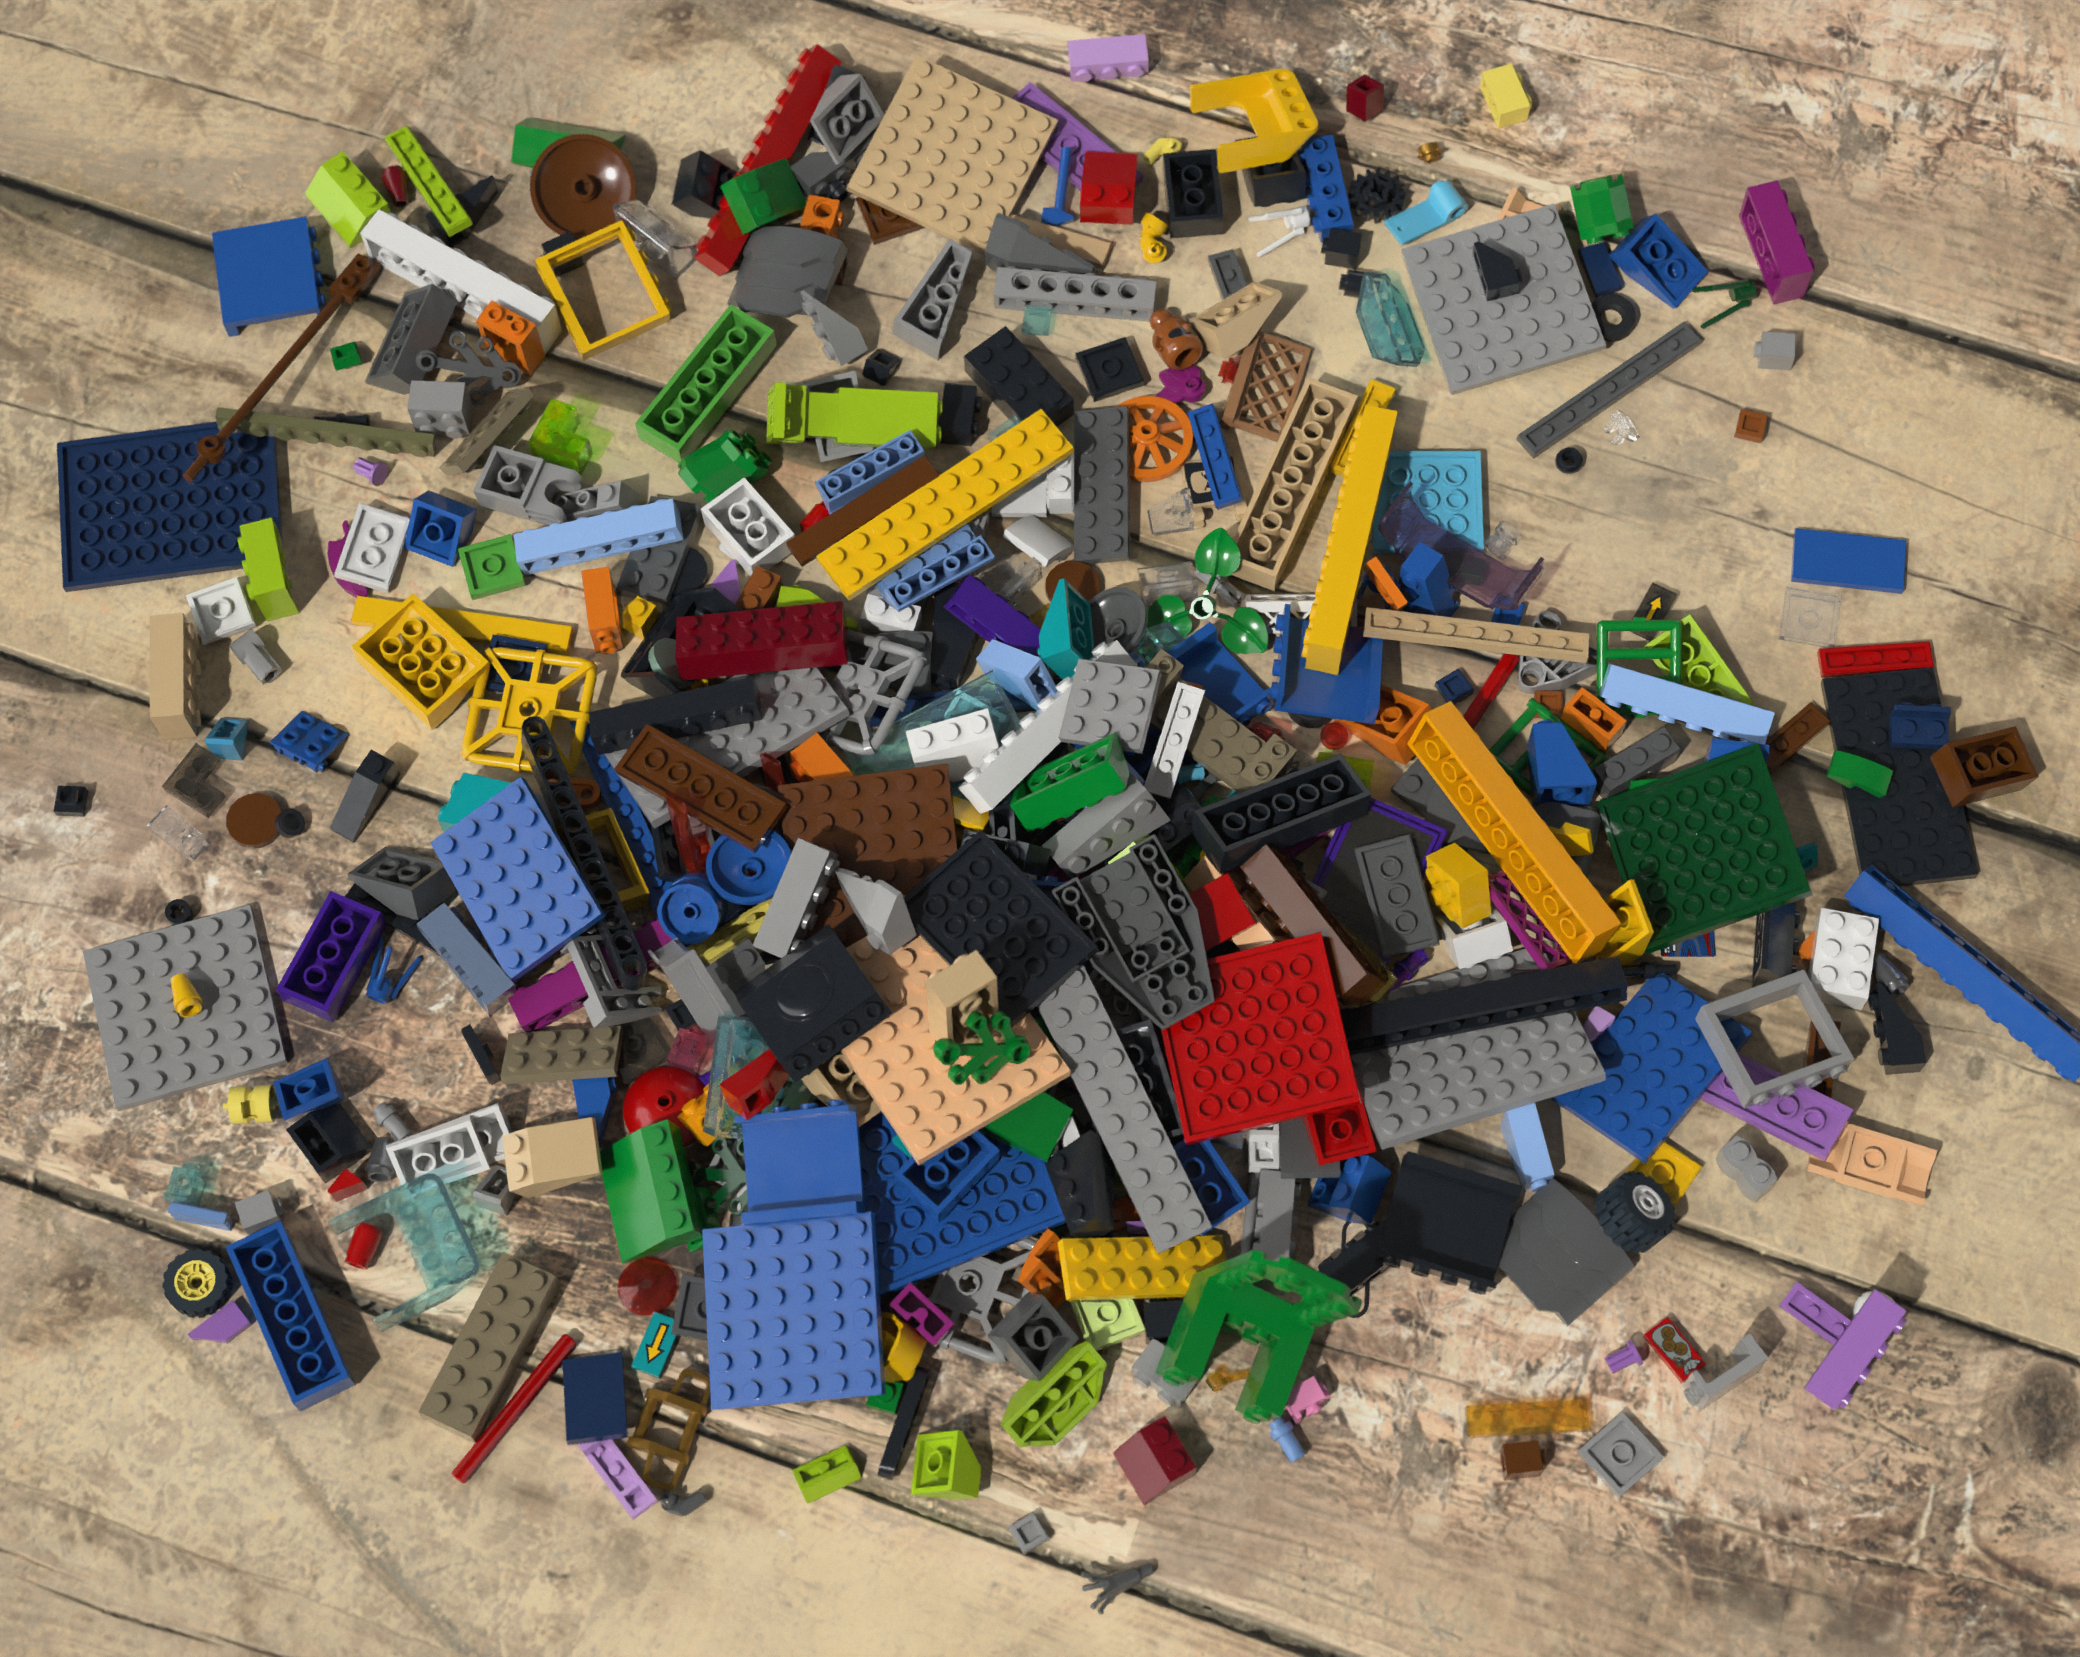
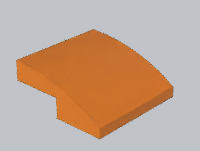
M1046 1229L1029 1253L1018 1281L1031 1294L1043 1295L1053 1308L1057 1310L1066 1299L1058 1242L1061 1239L1054 1232Z

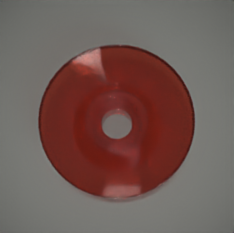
M641 1258L630 1263L623 1270L618 1281V1294L621 1302L629 1311L640 1316H652L654 1312H663L673 1302L677 1292V1280L673 1270L665 1262L656 1258ZM648 1279L651 1281V1286L646 1289L642 1288V1281Z

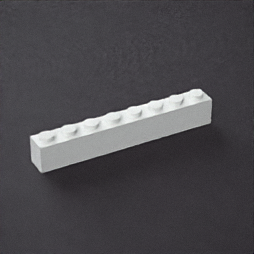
M1117 640L1109 644L1102 642L1091 652L1094 655L1090 659L1091 661L1138 666ZM1074 675L1071 678L1066 677L1055 687L1058 691L1053 696L1048 695L1037 704L1039 709L1034 714L1032 712L1019 722L1021 727L1016 732L1012 730L1001 739L1003 745L997 750L994 748L982 758L984 763L979 768L974 767L964 775L963 778L966 781L958 788L980 814L992 810L1061 742L1059 734Z

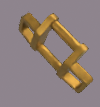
M686 1368L680 1373L670 1393L647 1388L644 1396L646 1402L634 1434L629 1436L626 1446L648 1453L642 1474V1480L645 1484L663 1491L675 1490L682 1469L689 1461L690 1456L688 1452L700 1419L705 1417L708 1409L706 1404L710 1396L709 1376ZM685 1377H691L706 1384L700 1404L676 1395ZM658 1403L690 1413L677 1450L645 1439ZM653 1455L678 1463L671 1484H665L650 1478L649 1471Z

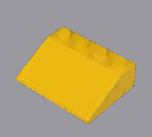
M414 593L351 646L357 662L431 730L455 710L489 666L487 659Z

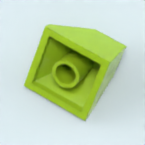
M954 1430L917 1435L911 1495L950 1500L978 1498L981 1466L963 1431Z

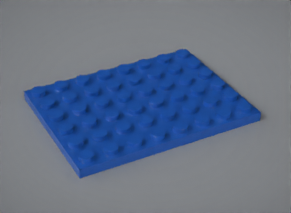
M881 1111L859 1127L865 1212L875 1213L880 1297L905 1288L909 1283L915 1284L1042 1233L1046 1229H1052L1066 1223L1044 1161L985 1135L983 1136L1000 1150L999 1160L950 1212L937 1223L894 1184V1174L910 1158L893 1144L892 1139L897 1133Z

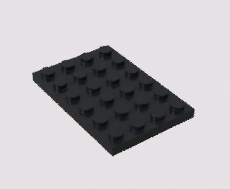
M981 830L903 897L915 931L949 966L953 965L954 961L961 955H969L977 950L997 977L998 1011H1002L1010 1018L1011 1028L1098 951L1097 945Z

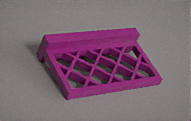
M1500 871L1488 875L1490 899L1540 970L1573 964L1567 954L1560 951L1561 946L1549 930L1544 928L1542 921L1533 909L1527 905V901L1505 872ZM1492 883L1503 887V893L1498 891ZM1510 891L1520 895L1521 901L1511 897ZM1509 905L1520 910V915L1514 914ZM1527 914L1536 918L1537 924L1527 920ZM1526 929L1536 933V939L1530 937ZM1543 937L1553 941V947L1543 943ZM1542 952L1552 956V963H1548Z

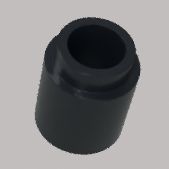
M1347 269L1346 274H1341L1339 290H1343V296L1361 299L1376 298L1379 277L1373 276V273Z

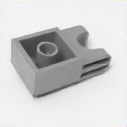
M494 445L473 492L481 507L550 526L554 523H566L567 521L562 508L550 502L552 497L560 492L580 490L584 480L578 472L572 469L545 462L544 459Z

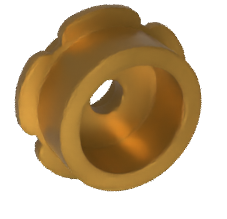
M1438 142L1426 143L1418 147L1419 155L1417 158L1424 160L1425 164L1433 163L1440 159L1439 155L1443 150L1439 148Z

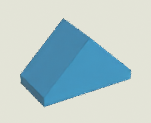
M219 719L206 737V745L215 759L243 760L248 719Z

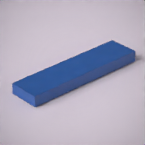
M1212 403L1187 412L1216 509L1219 510L1242 502L1243 499L1214 404Z

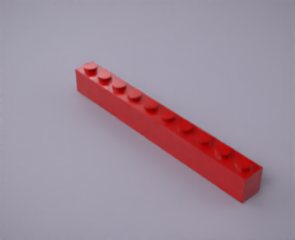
M818 43L809 49L805 48L800 53L797 59L800 63L788 75L786 79L788 82L787 87L782 89L777 95L775 109H772L765 117L764 122L766 125L764 129L760 130L753 139L755 146L752 151H749L744 156L741 162L744 166L733 178L784 158L789 162L825 92L834 65L840 67L842 61ZM725 195L719 202L721 208L718 214H714L707 224L709 228L707 234L703 235L697 242L696 248L698 250L694 256L695 260L718 276L731 269L750 232L742 234Z

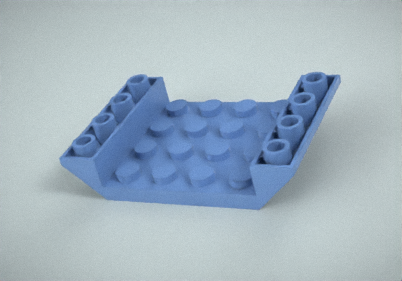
M911 430L820 478L815 481V485L830 515L920 457L925 456V453ZM965 524L877 582L875 586L886 603L900 612L993 561L995 556L980 535L976 538L968 524Z

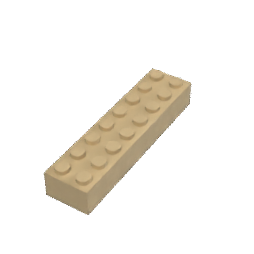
M1307 377L1234 535L1233 540L1240 549L1241 562L1238 569L1232 574L1233 576L1275 591L1356 412L1357 395Z

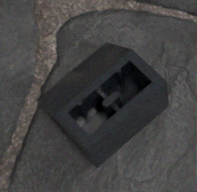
M701 150L681 159L672 205L690 216L711 219L714 214H718L721 208L719 202L724 193L720 186L731 180L737 172Z
M341 1104L309 1112L286 1129L325 1184L373 1149Z

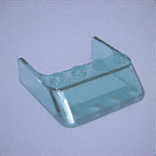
M428 1173L329 1220L331 1228L337 1235L355 1227L360 1222L364 1223L382 1214L390 1215L397 1221L426 1285L427 1292L373 1318L372 1320L380 1332L449 1300L472 1280L479 1271L480 1262L443 1181L435 1174Z

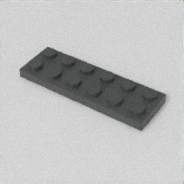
M1127 406L1074 411V561H1080L1085 564L1130 561V413Z

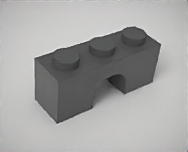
M1663 727L1595 767L1592 772L1597 783L1595 789L1603 800L1626 792L1631 780H1636L1647 772H1650L1653 776L1675 763L1680 748Z

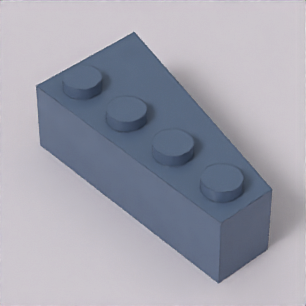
M443 903L417 923L418 929L484 1011L491 1017L509 1003L507 998L514 995L517 983L512 982L498 966L499 962L490 950L486 952L479 944L482 941L472 928L467 930L461 923L464 919L454 906L449 909Z

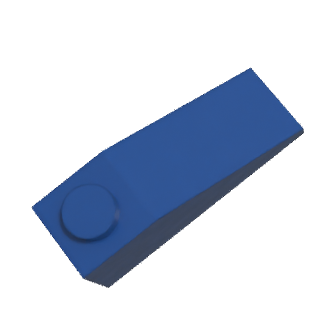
M615 1077L574 1079L572 1081L579 1119L595 1118L600 1149L614 1105L613 1093H617Z

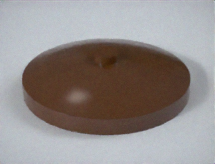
M574 134L558 139L540 154L534 164L530 177V195L535 211L549 229L558 235L570 231L574 240L577 241L622 220L624 223L628 219L636 199V180L628 159L613 143L595 135Z

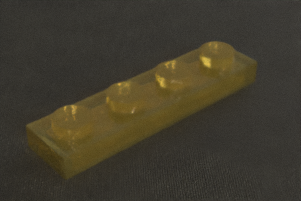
M1586 1399L1471 1405L1465 1407L1468 1438L1588 1432L1590 1429Z

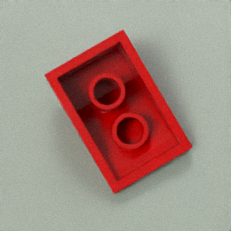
M1085 151L1080 196L1081 223L1133 225L1138 154Z
M1358 1082L1357 1087L1361 1104L1302 1118L1319 1166L1376 1152Z

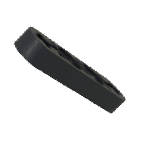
M920 1366L915 1367V1374L909 1380L878 1469V1476L893 1480L896 1475L930 1377V1369Z

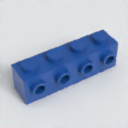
M1333 134L1311 137L1301 147V150L1297 151V155L1306 173V188L1309 189L1310 195H1307L1309 211L1313 210L1315 216L1312 217L1313 231L1319 234L1320 243H1322L1323 238H1329L1330 228L1352 232L1353 220Z

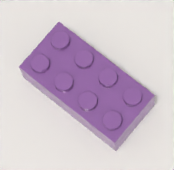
M1876 1289L1873 1290L1804 1389L1833 1410H1836L1838 1406L1844 1409L1854 1395L1850 1392L1852 1386L1856 1381L1862 1384L1872 1369L1867 1365L1872 1358L1880 1359L1889 1347V1344L1885 1342L1891 1332L1897 1335L1906 1323L1907 1319L1903 1317L1906 1310Z

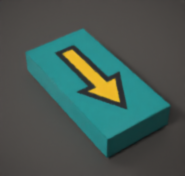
M654 1312L631 1365L632 1369L660 1379L678 1337L671 1335L673 1318Z

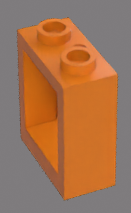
M491 300L476 320L481 336H489L492 339L494 348L504 361L514 362L518 365L521 372L531 376L545 358L536 324ZM510 316L513 317L512 320H508L507 318ZM483 340L485 349L489 348V342Z
M609 566L581 570L588 627L596 653L612 654L617 650L624 649L617 594Z

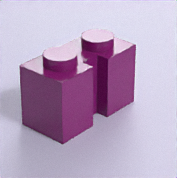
M909 1283L889 1304L909 1323L915 1317L921 1323L916 1330L935 1347L956 1325L912 1283Z

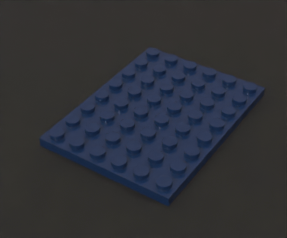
M217 422L58 442L57 462L62 578L65 592L243 569L242 561L246 560L245 553H241L237 537H241L240 525L271 517L279 530L283 546L276 437H255L251 434L240 432L232 434L224 443L226 449L225 458L217 464H207L192 482L185 480L183 474L198 458V442L204 437L216 436L220 432Z

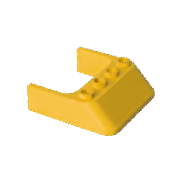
M1274 69L1190 86V110L1192 113L1224 107H1239L1245 111L1257 138L1218 145V170L1220 173L1282 163L1290 159L1318 130V121L1295 74L1288 69Z

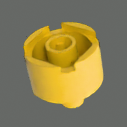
M883 1312L881 1313L885 1381H908L915 1374V1367L919 1363L922 1352L926 1347V1339L914 1327L892 1313Z

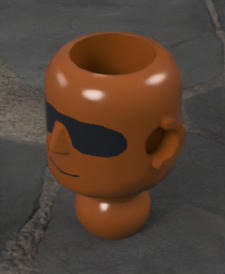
M1167 309L1156 310L1151 315L1149 321L1150 327L1154 330L1152 341L1155 350L1170 369L1179 371L1190 368L1199 360L1203 352L1200 338L1185 318L1180 316L1174 317L1171 311Z

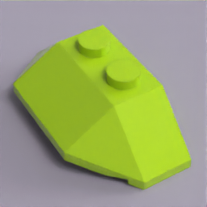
M1088 1341L1070 1348L1040 1381L1029 1379L1010 1398L1000 1425L1019 1447L1056 1445L1099 1403L1103 1373L1106 1370L1107 1363Z

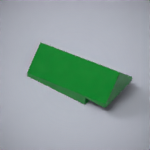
M526 118L515 125L511 162L512 164L533 168L540 154L550 144L569 135H595L608 140L620 150L626 137L624 134Z

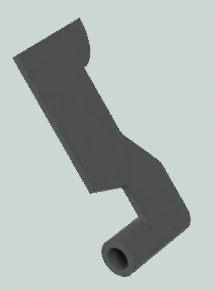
M1434 780L1424 820L1448 831L1443 844L1450 845L1456 843L1464 849L1490 854ZM1546 802L1532 806L1548 826L1560 829L1567 822L1590 829L1593 850L1595 849L1601 823V816L1597 813V810L1591 807L1578 808L1556 802ZM1421 833V839L1432 841L1431 837ZM1593 853L1584 856H1570L1580 866L1583 874L1588 879Z

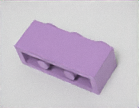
M1145 34L1069 40L1068 60L1071 82H1087L1096 79L1112 80L1120 77L1137 78L1148 75V53Z

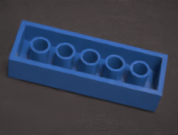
M278 1221L226 1246L293 1405L301 1412L355 1386L293 1240L284 1224Z

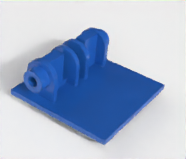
M301 711L270 741V744L274 745L278 754H283L294 762L299 760L300 765L306 764L307 767L317 773L326 770L328 763L325 762V759L349 734Z

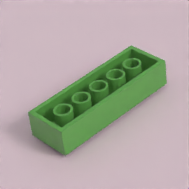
M730 304L636 421L635 425L639 439L678 463L684 457L693 453L777 347L774 330Z

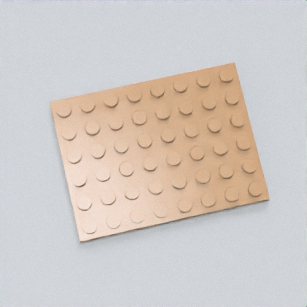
M917 932L914 938L891 955H888L880 948L878 950L869 943L867 936L846 948L892 1014L840 1051L918 1165H921L1071 1075L1069 1067L1032 1015L1028 1013L1012 1027L1015 1036H1024L1031 1048L1029 1057L1023 1063L1014 1064L1008 1062L983 1085L978 1084L971 1075L968 1076L963 1084H954L948 1078L949 1069L956 1064L964 1066L975 1056H960L951 1065H943L934 1056L933 1046L936 1041L930 1034L925 983L932 973L940 969L945 970L949 965ZM995 1031L992 1033L996 1043H1005L1000 1032ZM998 1056L991 1057L984 1065L987 1066Z

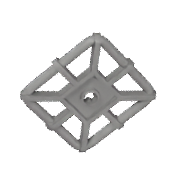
M847 630L848 641L872 647L873 650L863 666L853 663L848 647V664L842 665L834 681L826 679L847 707L850 716L831 726L828 730L822 731L819 735L830 748L836 747L859 755L873 756L877 754V750L883 744L898 714L904 711L906 707L905 702L917 682L924 665L927 663L925 653L912 647L888 641L884 636L874 637L857 631ZM885 652L909 658L884 672L876 669ZM816 667V668H817V669L819 670V672L822 674V672H823V670H824L825 667ZM908 674L895 697L883 696L891 682ZM856 689H859V690H860L859 694H854V695L851 697L852 693H853ZM878 705L889 708L873 737L869 723ZM848 720L859 723L863 744L839 737Z
M1027 1238L1014 1243V1245L1031 1252L1037 1241ZM1030 1252L1003 1264L982 1256L934 1275L938 1277L932 1295L928 1299L933 1304L952 1310L953 1313L950 1320L956 1324L939 1343L941 1344L940 1348L945 1350L951 1348L989 1363L999 1362L1001 1365L1006 1362V1357L989 1337L988 1340L993 1351L953 1337V1334L962 1314L980 1321L986 1335H988L992 1328L987 1318L994 1300L997 1299L1015 1306L1026 1293H1030L1024 1287L1021 1298L1018 1299L998 1291L1005 1272L1023 1265ZM969 1276H972L976 1288L964 1292V1287L960 1284V1281L962 1279L967 1280ZM902 1288V1289H900V1290H897V1291L895 1292V1295H894V1297H893V1300L899 1295V1293H900L904 1288ZM891 1306L890 1313L915 1329L920 1325L914 1321L909 1323Z

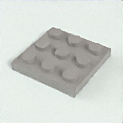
M1078 659L1059 734L1060 741L1087 746L1116 732L1123 751L1142 754L1162 676L1160 670Z

